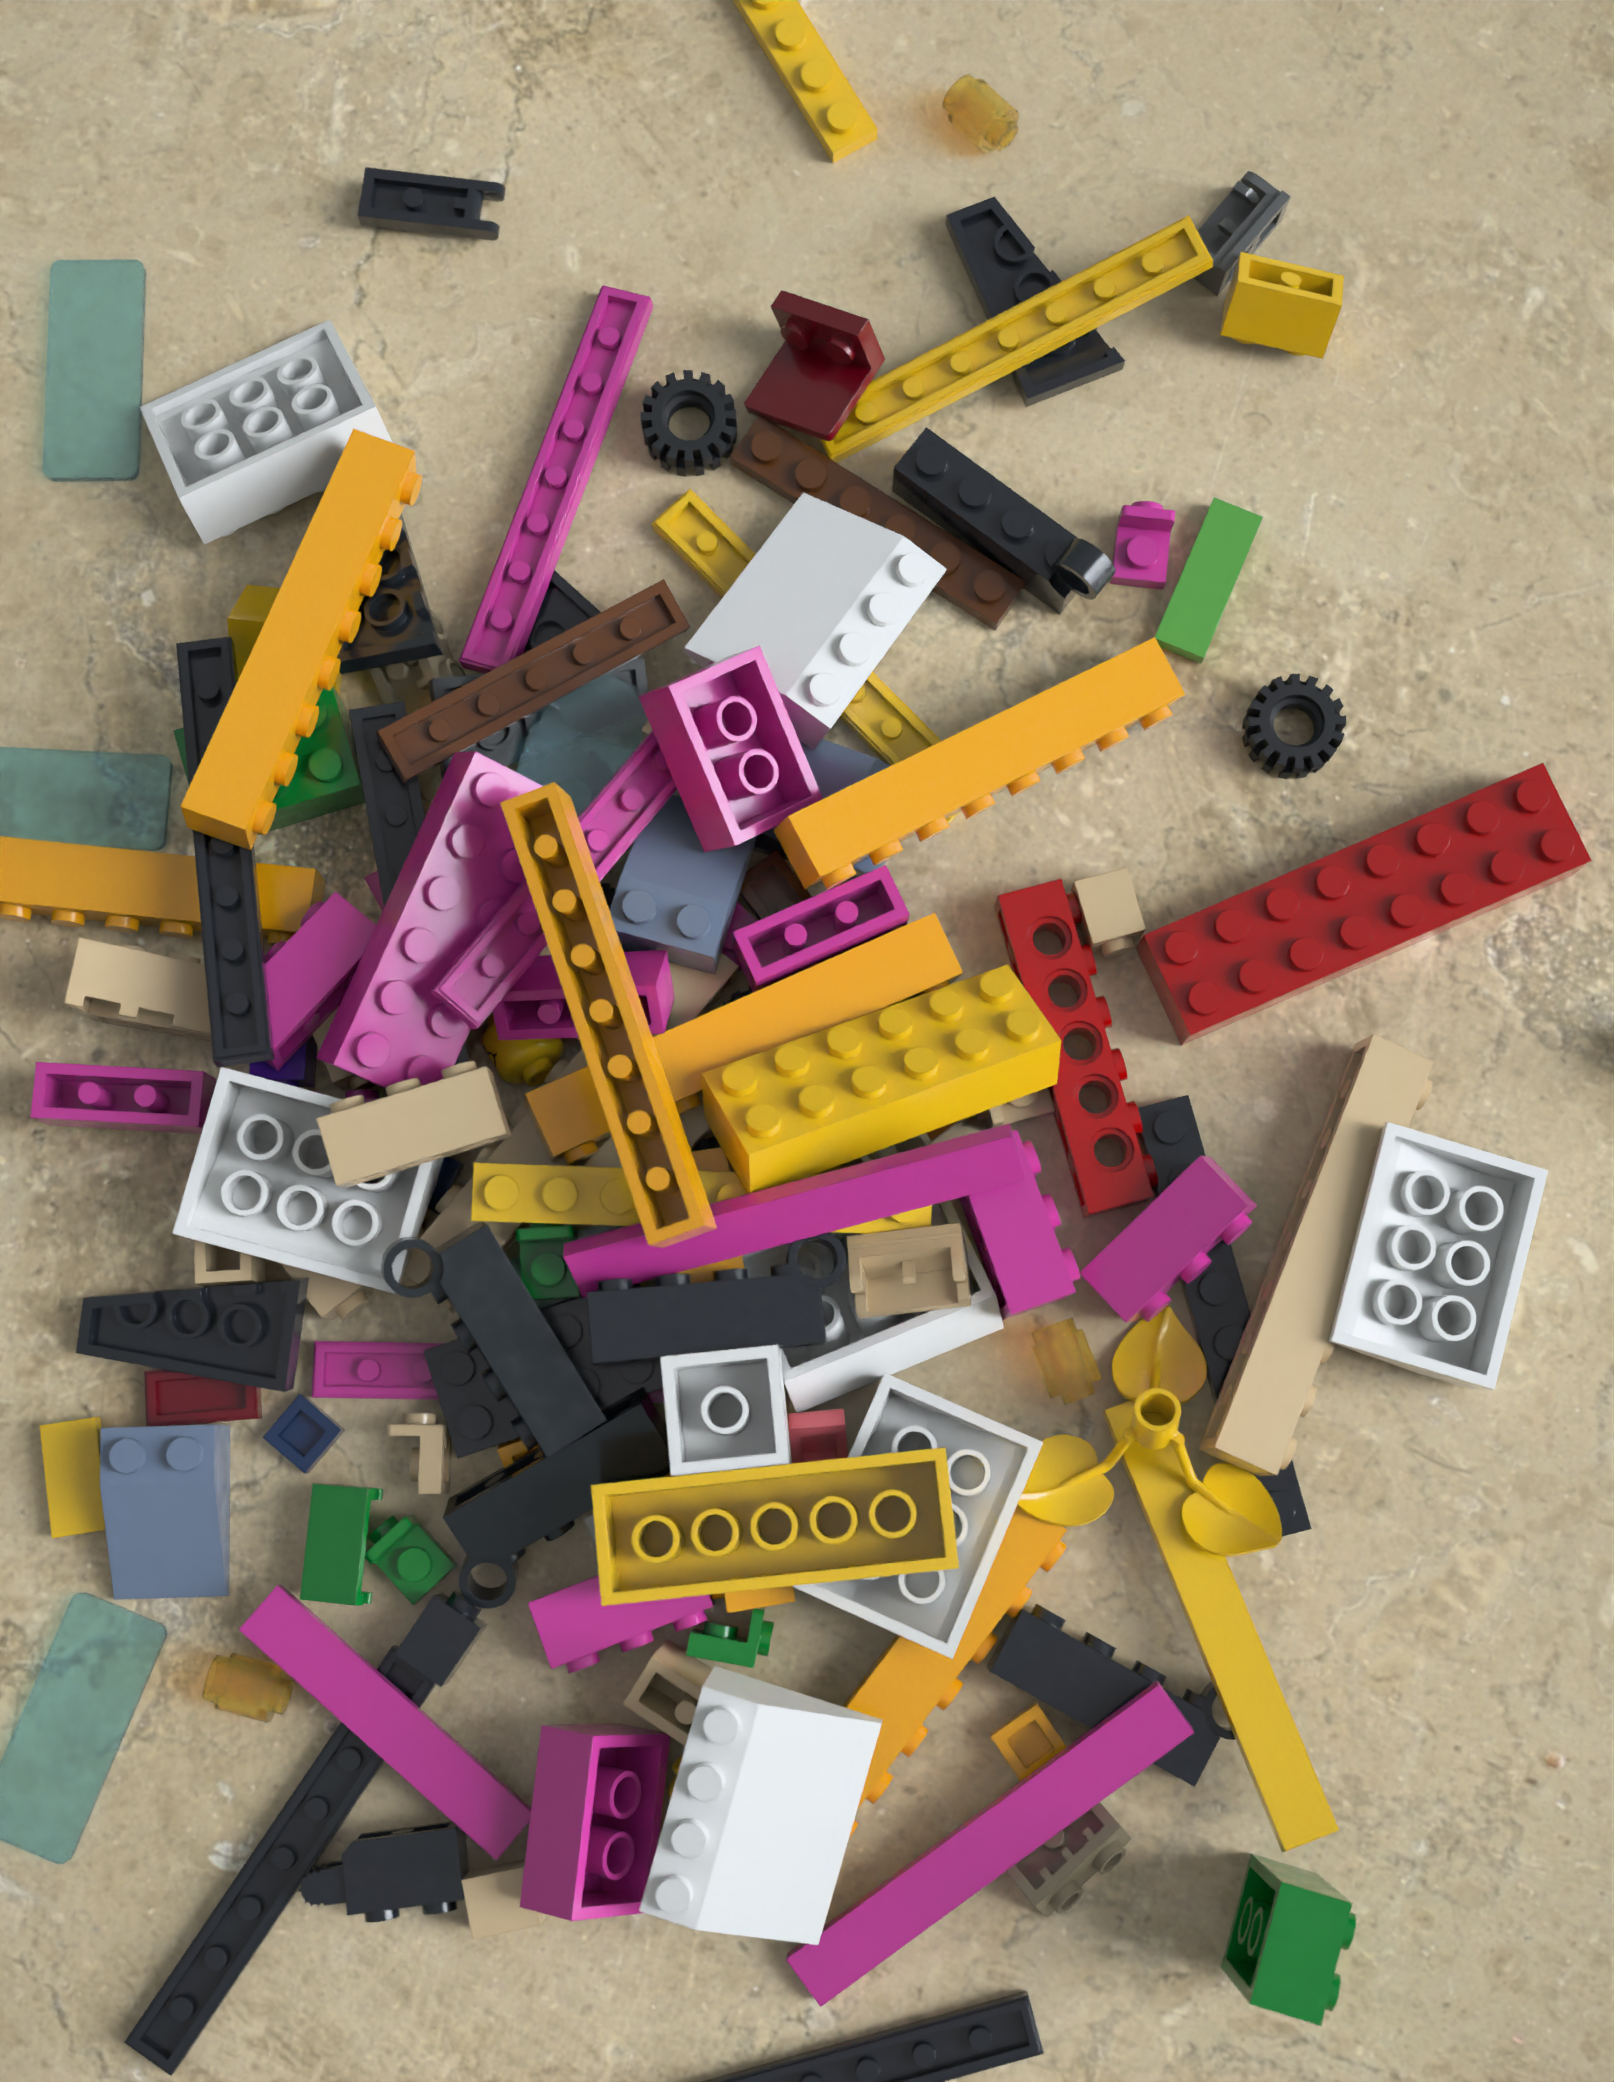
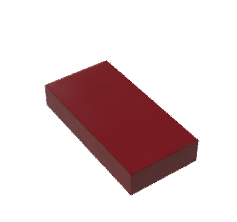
M169 1370L144 1371L146 1427L262 1419L260 1387Z

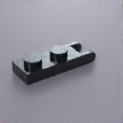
M365 167L358 218L361 226L497 240L500 226L492 221L480 220L483 200L503 201L506 187L500 183Z

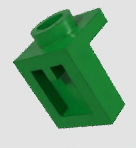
M529 1223V1228L515 1229L516 1241L520 1244L521 1280L533 1300L582 1297L563 1257L564 1243L578 1240V1230L572 1225L563 1226V1224Z
M392 1515L368 1537L373 1546L365 1553V1559L370 1564L376 1563L412 1605L417 1604L458 1566L455 1560L414 1515L405 1516L400 1521Z
M765 1607L753 1609L747 1639L737 1637V1626L705 1621L703 1630H691L686 1656L754 1668L757 1655L768 1657L774 1622L763 1620Z

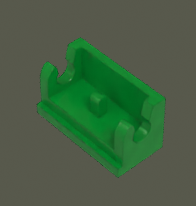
M312 1484L300 1600L352 1606L371 1604L372 1592L361 1591L371 1501L382 1500L383 1489L343 1484Z

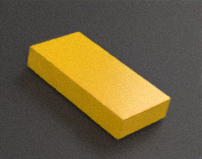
M101 1417L40 1425L51 1538L105 1530L100 1490Z

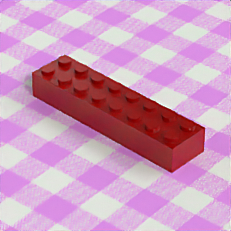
M1541 763L1143 935L1136 946V950L1180 1045H1184L1568 878L1592 860L1544 763Z

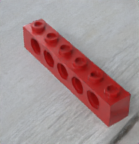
M1057 879L998 895L994 908L1012 971L1061 1039L1057 1084L1048 1087L1055 1110L1053 1113L1083 1219L1147 1202L1154 1197L1151 1187L1158 1186V1176L1151 1155L1141 1154L1136 1134L1143 1132L1140 1113L1134 1100L1126 1102L1121 1081L1127 1080L1126 1065L1120 1049H1111L1105 1029L1112 1027L1111 1014L1105 997L1103 995L1095 996L1090 977L1097 975L1096 963L1090 945L1088 943L1081 945L1075 925L1080 924L1082 918L1075 893H1065L1062 879ZM1043 931L1052 932L1060 939L1062 950L1054 955L1043 954L1036 949L1033 943V936ZM1055 983L1068 984L1076 993V1004L1071 1007L1055 1005L1049 998L1048 988ZM1070 1035L1085 1037L1092 1047L1091 1057L1085 1060H1075L1069 1057L1064 1050V1039ZM1085 1087L1100 1089L1107 1099L1106 1110L1097 1114L1086 1111L1079 1102L1080 1090ZM1102 1139L1116 1142L1122 1151L1120 1165L1107 1167L1099 1163L1094 1154L1095 1143Z

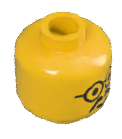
M493 1014L486 1022L487 1028L482 1036V1044L500 1078L511 1084L526 1082L528 1086H536L543 1083L563 1054L564 1049L561 1038L499 1040Z

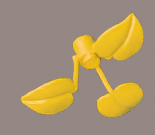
M1169 1305L1151 1321L1140 1320L1123 1338L1113 1357L1111 1374L1118 1392L1127 1399L1136 1400L1131 1427L1124 1430L1122 1438L1107 1458L1098 1463L1095 1449L1082 1438L1061 1434L1042 1440V1447L1017 1504L1026 1514L1047 1524L1064 1527L1089 1524L1105 1514L1112 1505L1114 1489L1103 1473L1113 1468L1132 1442L1137 1441L1143 1447L1155 1450L1171 1445L1174 1447L1188 1486L1195 1491L1186 1498L1181 1511L1185 1532L1194 1544L1208 1553L1232 1557L1275 1548L1282 1540V1525L1278 1510L1266 1488L1252 1473L1229 1463H1217L1206 1472L1203 1483L1195 1475L1184 1445L1185 1437L1177 1430L1181 1417L1180 1404L1190 1401L1201 1391L1206 1380L1207 1367L1204 1354L1198 1343L1182 1326Z

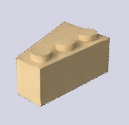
M78 938L64 1001L65 1004L95 1022L211 1041L205 965L200 964L201 959L174 952H169L167 956L149 953L146 949L122 943L112 945Z

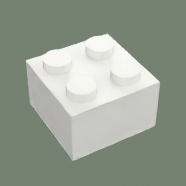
M778 1345L660 1357L671 1476L792 1464L781 1350Z

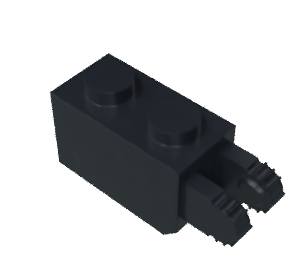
M452 1821L362 1833L356 1840L351 1842L341 1855L342 1860L332 1861L327 1865L322 1863L321 1866L316 1865L314 1867L315 1870L309 1871L308 1875L303 1877L301 1889L299 1890L305 1899V1903L309 1902L310 1906L316 1904L318 1907L321 1903L324 1906L346 1903L347 1916L364 1913L365 1922L395 1919L400 1916V1908L422 1906V1913L425 1915L456 1910L457 1901L465 1899L462 1879L469 1872L466 1834Z

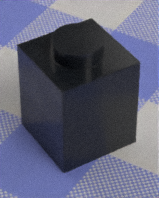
M453 1591L450 1597L444 1593L434 1595L394 1655L440 1687L444 1686L452 1679L488 1625L477 1617L482 1609L469 1603L457 1591Z

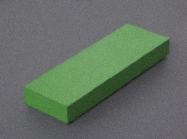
M1213 498L1155 635L1161 648L1200 664L1202 663L1263 519L1262 516L1218 498Z

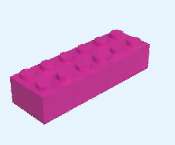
M476 751L454 753L316 1056L317 1059L384 1089L392 1084L414 1078H419L421 1086L443 1080L441 1071L455 1065L471 1027L430 993V991L526 879L500 802L540 788L542 785Z

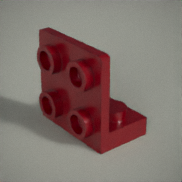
M781 290L770 307L781 328L780 332L785 342L745 400L744 405L750 414L760 415L769 421L825 441H832L885 361V357L869 319Z

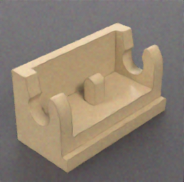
M960 1223L847 1236L851 1293H855V1308L858 1319L971 1306L968 1254Z

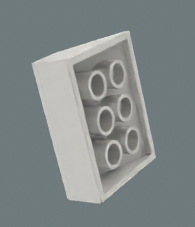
M330 319L140 407L176 494L204 545L220 537L231 535L237 529L269 514L278 513L286 506L316 492L325 491L353 429L392 442L367 388Z
M802 493L682 652L702 667H705L711 662L714 663L730 655L760 646L798 739L814 750L947 569L906 537L806 493Z
M221 1067L172 1234L397 1294L383 1279L381 1273L382 1256L388 1246L394 1241L404 1237L418 1236L444 1158L348 1188L336 1186L316 1118L332 1114L329 1105L342 1099ZM413 1248L400 1252L393 1262L392 1272L398 1283H401Z
M1384 1123L1329 1342L1409 1371L1461 1387L1495 1390L1548 1170L1397 1124Z
M951 1200L932 1205L931 1226L960 1223L968 1254L971 1306L858 1319L855 1308V1293H851L847 1236L864 1233L829 1232L837 1237L843 1245L846 1254V1264L841 1276L830 1286L821 1289L826 1342L819 1346L780 1349L783 1380L796 1413L880 1380L884 1373L892 1375L1004 1328L996 1294ZM793 1242L743 1255L744 1268L748 1271V1278L771 1276V1266L786 1264V1254ZM809 1242L800 1247L797 1254V1263L800 1270L806 1276L821 1279L831 1273L834 1266V1258L832 1252L824 1244Z
M884 1373L848 1458L946 1447L959 1568L796 1585L792 1587L953 1659L1043 1442Z
M714 1666L701 1689L639 1911L699 1931L818 1945L883 1720Z

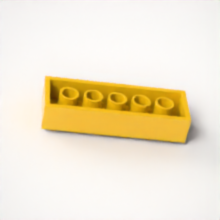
M1007 964L702 1073L704 1118L749 1194L804 1179L1056 1085L1061 1039Z
M946 1447L591 1485L601 1606L959 1568Z

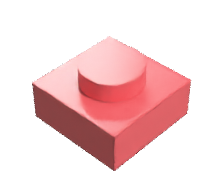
M844 1409L788 1414L792 1464L848 1458Z

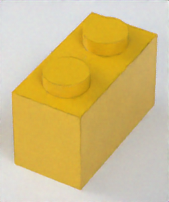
M1240 252L1223 305L1220 335L1231 337L1243 344L1257 343L1283 349L1285 352L1295 356L1309 355L1323 359L1342 307L1344 275Z

